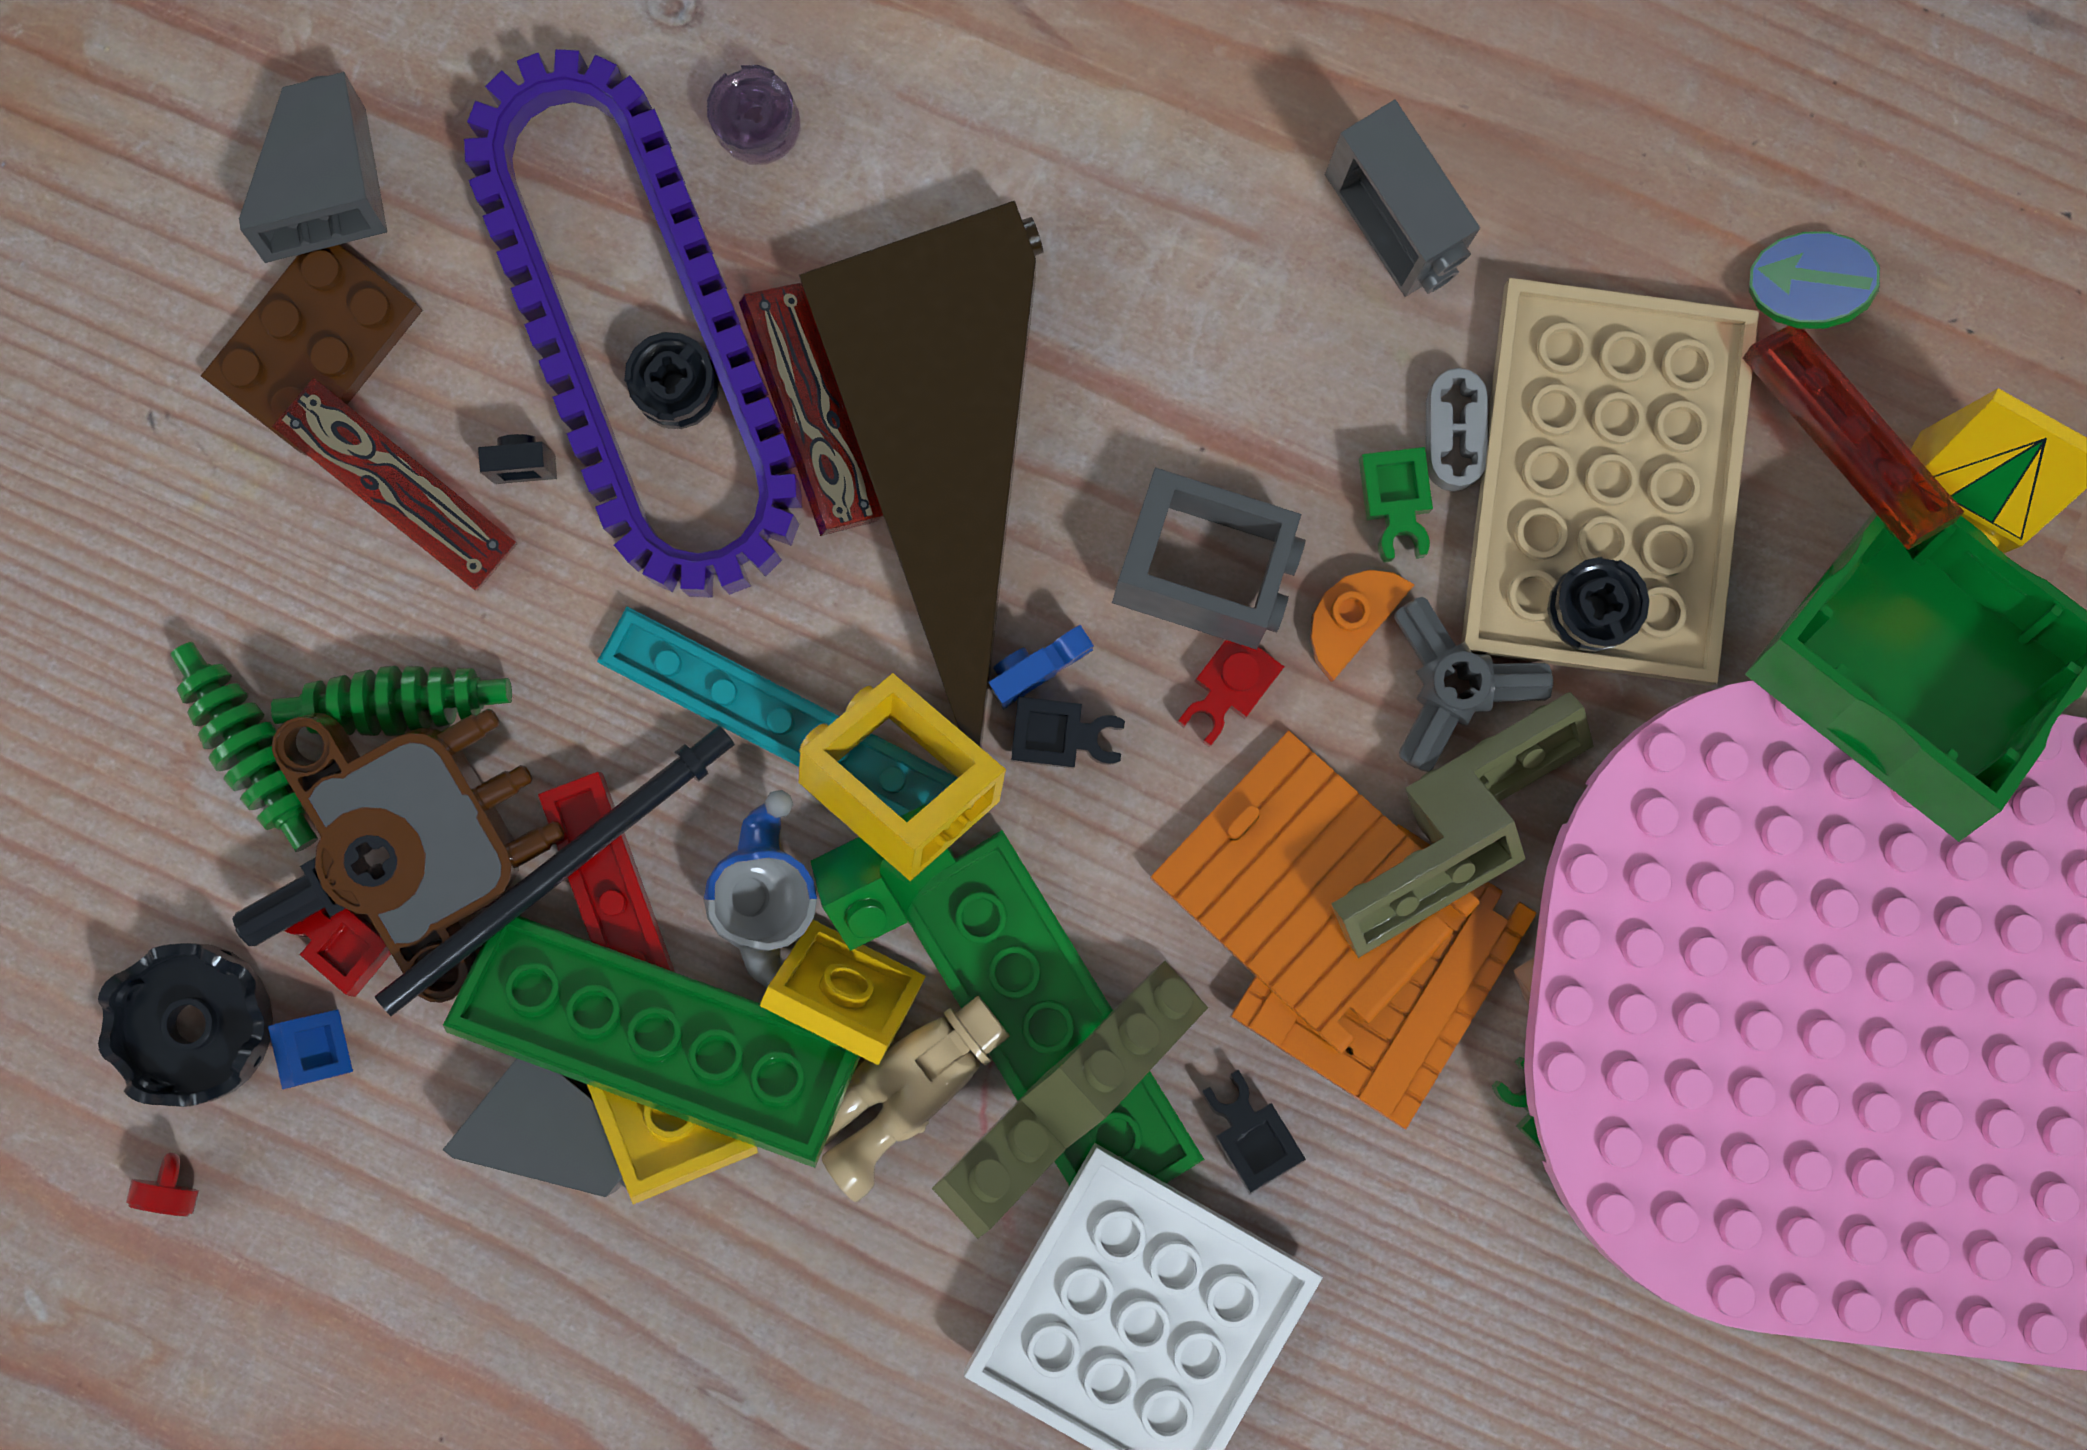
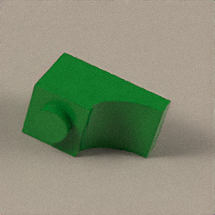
M926 804L900 817L904 819L906 822H908L917 813H919L926 806ZM860 837L810 861L822 908L850 951L908 923L906 913L918 892L933 877L956 863L952 849L949 846L915 878L909 881Z

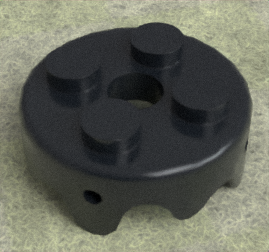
M180 943L152 948L135 964L109 978L99 992L98 1002L103 1010V1022L98 1040L99 1052L124 1078L126 1082L125 1094L132 1100L143 1104L187 1107L212 1102L233 1093L255 1073L264 1060L271 1042L268 1026L273 1025L271 1001L262 980L244 960L233 952L214 945ZM189 1005L198 1008L203 1013L206 1023L204 1033L195 1042L183 1039L178 1033L176 1026L179 1013Z

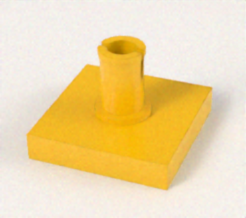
M812 920L768 985L760 1007L879 1065L916 999L926 976L865 945L850 951L839 932Z
M587 1084L633 1205L758 1153V1149L754 1145Z

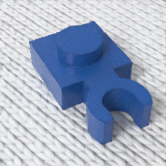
M1078 625L1043 649L1042 647L1031 655L1023 647L993 667L998 676L988 682L989 688L1004 710L1018 701V697H1024L1055 677L1064 668L1093 651L1094 645L1082 626Z

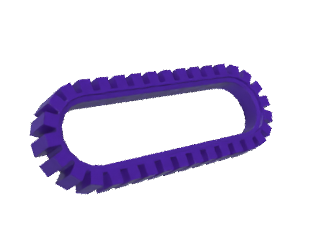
M555 49L554 72L552 73L549 72L539 52L519 59L517 64L524 83L518 86L501 70L485 86L498 105V108L475 100L467 123L478 138L464 139L465 162L476 176L470 179L469 183L477 203L486 213L482 217L489 235L500 249L496 253L503 271L514 284V287L510 289L518 310L529 321L524 325L532 346L543 357V359L538 361L546 382L558 394L552 398L559 416L572 430L566 434L573 452L585 466H589L581 470L588 491L599 502L617 496L613 500L595 506L602 527L613 538L626 534L614 544L615 548L638 572L645 567L642 574L649 581L672 593L681 577L680 589L689 597L713 598L714 574H717L722 588L729 595L751 587L743 564L750 561L766 577L782 561L777 552L767 543L769 538L792 546L800 524L794 514L780 509L802 508L801 484L795 474L777 475L797 467L790 446L783 433L762 441L763 438L779 433L783 429L769 397H766L769 393L754 361L755 358L749 342L740 326L741 322L726 290L727 287L720 269L712 255L713 251L699 221L700 218L692 198L685 186V180L671 150L672 147L655 108L652 109L644 91L630 75L623 79L616 64L596 54L588 68L579 50ZM578 103L596 107L614 119L622 131L755 469L759 489L755 516L741 537L722 549L703 553L674 549L657 536L648 522L517 185L512 160L517 137L531 118L550 106Z

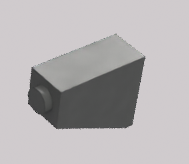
M345 72L329 76H316L305 82L282 87L239 217L240 230L264 263L387 233L366 108Z
M517 1058L443 1148V1151L454 1159L602 1197L611 1195L621 1185L626 1188L587 1084Z

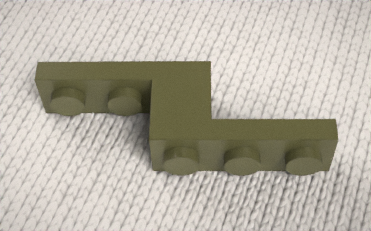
M1571 692L1566 693L1548 705L1538 707L1529 716L1495 736L1482 740L1471 750L1442 767L1427 772L1420 780L1405 788L1417 824L1432 845L1411 853L1400 864L1369 882L1355 886L1345 896L1331 903L1344 937L1358 958L1526 859L1515 821L1499 802L1594 747L1584 706Z
M1166 961L1162 962L1082 1043L1050 1068L932 1187V1190L973 1235L979 1239L1005 1215L1066 1148L1103 1121L1209 1007Z

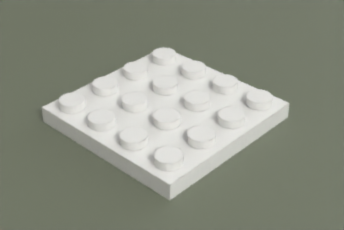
M1094 1143L966 1365L964 1377L1092 1450H1224L1323 1277L1313 1267Z

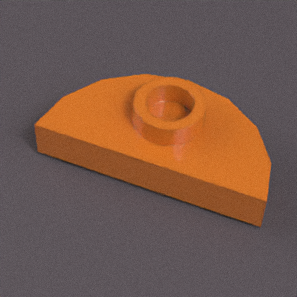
M1366 570L1345 576L1323 594L1311 616L1310 640L1315 654V662L1330 682L1335 680L1415 584L1393 572Z

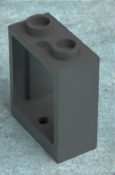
M1396 99L1340 133L1325 176L1406 297L1421 287L1424 288L1427 294H1430L1459 274L1456 267L1471 255L1468 247L1480 230V226Z
M1155 467L1118 579L1112 603L1257 650L1266 630L1278 632L1286 610L1289 596L1280 594L1278 591L1284 573L1292 576L1295 575L1304 550L1306 540L1295 536L1302 514ZM1169 508L1274 542L1254 608L1148 575Z

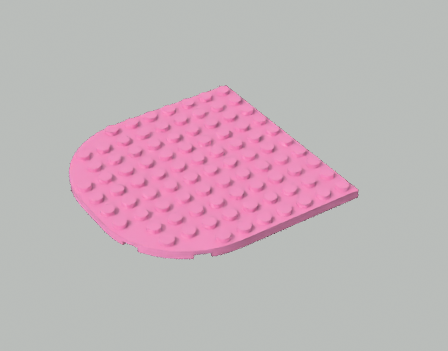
M1752 680L1725 685L1691 696L1661 711L1635 729L1618 744L1585 783L1588 786L1575 805L1568 823L1562 824L1546 870L1540 904L1526 1027L1524 1072L1529 1115L1534 1116L1538 1138L1546 1159L1542 1162L1559 1199L1595 1248L1626 1277L1660 1299L1686 1312L1725 1326L1769 1334L2087 1371V718L2060 714L2051 728L2046 748L2003 810L1958 842Z

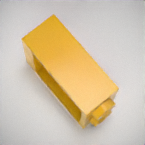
M892 673L875 688L866 686L852 698L845 713L829 726L825 723L818 725L805 737L799 750L798 783L911 881L1000 802L1006 769ZM888 719L893 721L958 777L908 822L902 819L838 763L842 757Z

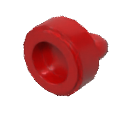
M168 1153L162 1160L157 1181L131 1180L126 1203L129 1204V1207L138 1210L188 1217L194 1213L199 1190L176 1185L180 1170V1157L176 1153Z

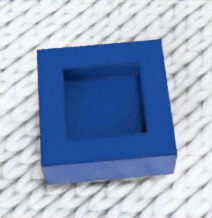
M339 1009L268 1026L282 1090L353 1072Z

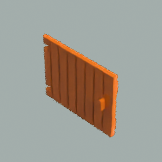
M1289 730L1150 877L1156 885L1340 1054L1355 1040L1353 1035L1338 1022L1343 1015L1351 1009L1362 1021L1370 1024L1453 933L1452 929L1436 915L1439 912L1437 911L1363 956L1357 957L1344 937L1331 903L1345 896L1355 886L1369 882L1400 864L1411 853L1423 849L1408 838L1404 832L1360 795L1340 775L1334 772L1331 767ZM1469 892L1450 905L1463 917L1467 918L1480 904V901Z
M1396 825L1421 849L1431 845L1403 826ZM1486 882L1471 891L1480 901V904L1467 918L1463 917L1450 904L1442 908L1436 915L1452 929L1453 933L1370 1024L1362 1021L1351 1009L1343 1015L1338 1022L1353 1035L1355 1040L1342 1054L1338 1053L1256 976L1251 981L1230 1017L1402 1129H1407L1537 912L1519 901L1507 919L1493 911V908L1499 901L1503 891L1490 882Z

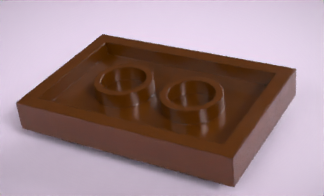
M340 245L300 254L293 260L214 358L201 377L297 451L307 456L312 447L282 420L289 412L295 418H299L313 437L319 441L320 439L315 435L307 422L306 411L297 401L306 392L309 395L318 396L321 404L343 411L423 310Z

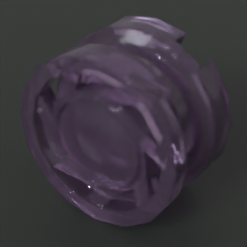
M741 65V70L728 76L724 73L713 85L707 99V118L721 146L734 159L749 165H766L783 158L795 146L801 131L800 112L787 83L783 82L775 74L774 70L760 65Z

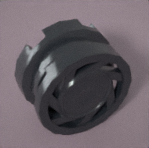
M662 332L647 337L633 349L626 362L624 381L627 384L630 398L649 421L663 428L684 429L697 425L712 412L718 400L720 381L709 355L696 340L682 333Z
M1597 557L1581 562L1557 580L1550 591L1547 610L1551 626L1563 642L1576 650L1595 653L1612 649L1637 634L1647 619L1650 600L1646 583L1636 569L1622 560L1615 561Z

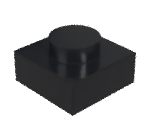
M505 435L497 438L496 446L478 447L480 473L494 484L557 479L555 454L543 442H536V437L533 435Z

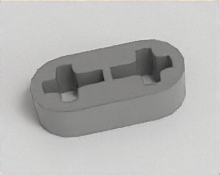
M1462 368L1450 369L1441 374L1429 389L1426 398V459L1428 474L1433 483L1441 489L1456 492L1467 489L1483 474L1488 449V396L1486 386L1478 375ZM1452 385L1460 386L1461 395L1471 397L1472 400L1471 403L1466 404L1461 410L1460 424H1453L1452 404L1441 401V396L1446 395ZM1453 437H1460L1461 457L1471 458L1472 464L1468 465L1461 472L1460 477L1453 475L1451 465L1441 463V458L1447 456L1452 450Z

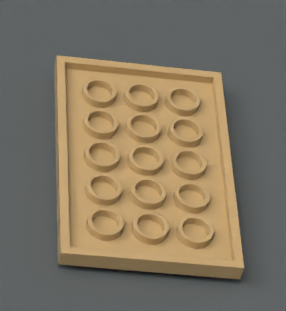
M1509 278L1506 281L1503 291L1488 415L1486 466L1480 481L1461 643L1466 642L1472 653L1708 686L1718 683L1759 311ZM1597 557L1615 561L1622 560L1636 569L1646 583L1650 600L1647 619L1637 634L1612 649L1595 653L1574 649L1563 642L1551 626L1547 610L1550 591L1562 575L1585 560Z

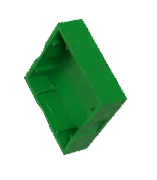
M1907 476L1905 480L1920 495L1927 513L1935 517L1936 525L1939 529L1930 534L1922 525L1912 523L1903 518L1884 500L1883 503L1915 530L1920 540L1913 543L1878 507L1762 651L1745 675L1960 842L2003 810L2046 748L2048 736L2057 718L2065 708L2079 699L2086 690L2087 610L2046 579L2033 574L2012 561L1981 530ZM1899 485L1895 491L1904 497V491Z

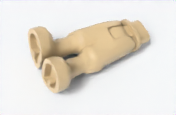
M979 996L975 997L958 1012H955L950 1007L944 1012L947 1020L943 1017L936 1019L890 1046L879 1065L865 1059L855 1070L824 1146L836 1138L849 1123L868 1107L881 1103L883 1108L874 1120L822 1155V1162L839 1188L852 1201H860L873 1188L876 1162L896 1141H904L918 1133H923L929 1124V1120L968 1083L979 1069L980 1063L987 1065L992 1061L988 1053L1010 1037Z

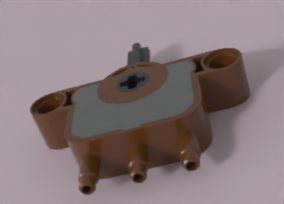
M486 709L477 715H470L443 731L419 728L404 733L361 757L344 728L335 718L325 713H310L288 720L277 729L273 737L272 752L278 766L321 836L316 846V857L300 866L304 872L303 876L236 912L232 918L236 928L235 931L248 946H257L324 908L330 917L346 908L354 913L368 914L402 973H405L462 928L458 921L492 903L513 883L519 871V866L550 850L552 845L564 839L565 832L559 822L552 821L543 827H536L515 840L509 832L495 806L516 795L519 789L532 782L533 778L526 766L520 765L511 771H504L481 784L462 751L464 748L484 738L486 733L499 726L500 721L492 709ZM303 727H310L316 730L322 737L324 751L317 761L303 757L298 751L296 736ZM384 846L390 857L383 864L379 863L370 867L364 856L372 849L376 850ZM475 951L457 964L459 970L457 980L452 982L437 980L418 996L429 1002L437 1003L454 999L458 995L477 957Z

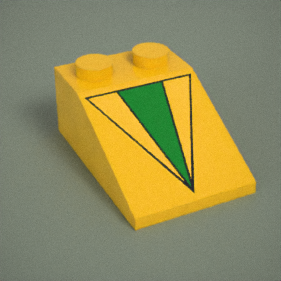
M1997 388L1922 430L1898 473L1904 479L1907 476L1912 478L1981 530L2001 552L2006 553L2022 547L2087 489V437ZM1894 479L1891 487L1895 490L1899 484Z

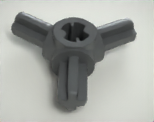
M1416 598L1399 608L1394 614L1395 621L1424 665L1416 671L1423 683V687L1417 696V700L1423 707L1399 750V757L1408 765L1425 772L1433 770L1457 723L1468 725L1474 712L1491 711L1493 702L1545 701L1551 697L1553 675L1550 665L1546 663L1493 664L1489 654L1472 653L1466 642L1456 646L1426 598ZM1454 669H1457L1459 679L1469 680L1470 689L1459 694L1461 699L1457 698L1455 688L1445 687L1444 678L1455 672Z

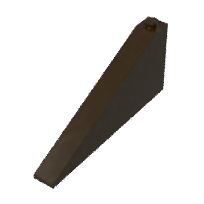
M1015 200L799 275L958 729L981 748L1036 281L1035 256L1044 253L1040 235L1033 218L1029 217L1022 220Z

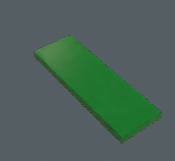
M1001 830L955 858V864L933 877L915 896L906 915L908 922L959 1006L963 1008L975 997L979 996L1010 1035V1037L993 1049L989 1055L1018 1101L1050 1068L1082 1043L1113 1009L1007 836ZM1149 1071L1103 1121L1066 1148L1054 1162L1070 1187L1094 1143L1164 1183H1168L1205 1159L1151 1071Z
M518 916L482 945L443 1024L445 1031L449 1034L816 1168L860 1059V1056L760 1007V1003L521 916Z

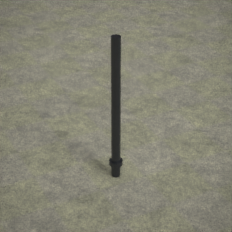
M718 725L692 747L689 748L686 744L681 746L674 752L677 758L385 987L374 996L375 999L392 1017L691 779L694 778L699 782L709 773L706 767L735 745L730 736Z

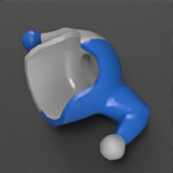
M783 790L770 792L765 803L751 811L743 820L738 850L733 851L717 863L707 879L704 894L707 919L719 936L734 946L739 947L749 975L766 988L783 964L781 948L789 946L805 933L814 918L817 903L814 880L805 866L789 854L780 851L781 817L788 816L793 807L791 795Z

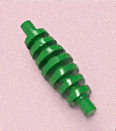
M193 642L185 643L174 649L170 656L184 676L183 682L177 687V692L182 703L195 702L188 709L187 714L193 726L205 725L199 731L198 737L204 749L215 748L208 757L216 771L229 770L223 779L233 791L248 788L240 797V800L248 810L267 807L256 818L265 830L273 828L282 830L295 852L302 851L314 844L318 837L304 817L306 814L305 809L295 792L289 793L293 789L283 772L279 770L280 767L272 752V746L270 745H272L273 737L277 731L273 723H260L265 714L256 703L243 704L248 698V694L239 683L226 685L232 675L223 664H207Z
M384 666L378 669L377 674L371 669L356 672L352 680L347 675L330 678L327 687L321 680L306 683L299 697L273 699L271 702V716L275 724H284L288 720L310 713H325L335 718L344 728L347 735H352L357 729L364 736H378L381 730L386 736H399L406 732L407 727L410 731L419 728L429 729L432 719L437 727L447 726L455 722L457 712L460 719L463 720L470 715L479 714L484 705L511 703L512 686L509 678L481 680L480 677H477L473 668H457L453 679L452 673L447 667H432L427 675V672L421 666H406L403 673L398 666ZM306 727L311 734H319L316 730Z

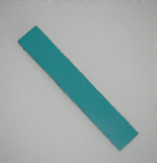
M627 606L597 660L599 664L720 725L722 728L799 767L800 746L805 737L818 725L825 723L829 726L840 717ZM873 733L838 761L839 764L899 816L924 804L927 806L958 778Z

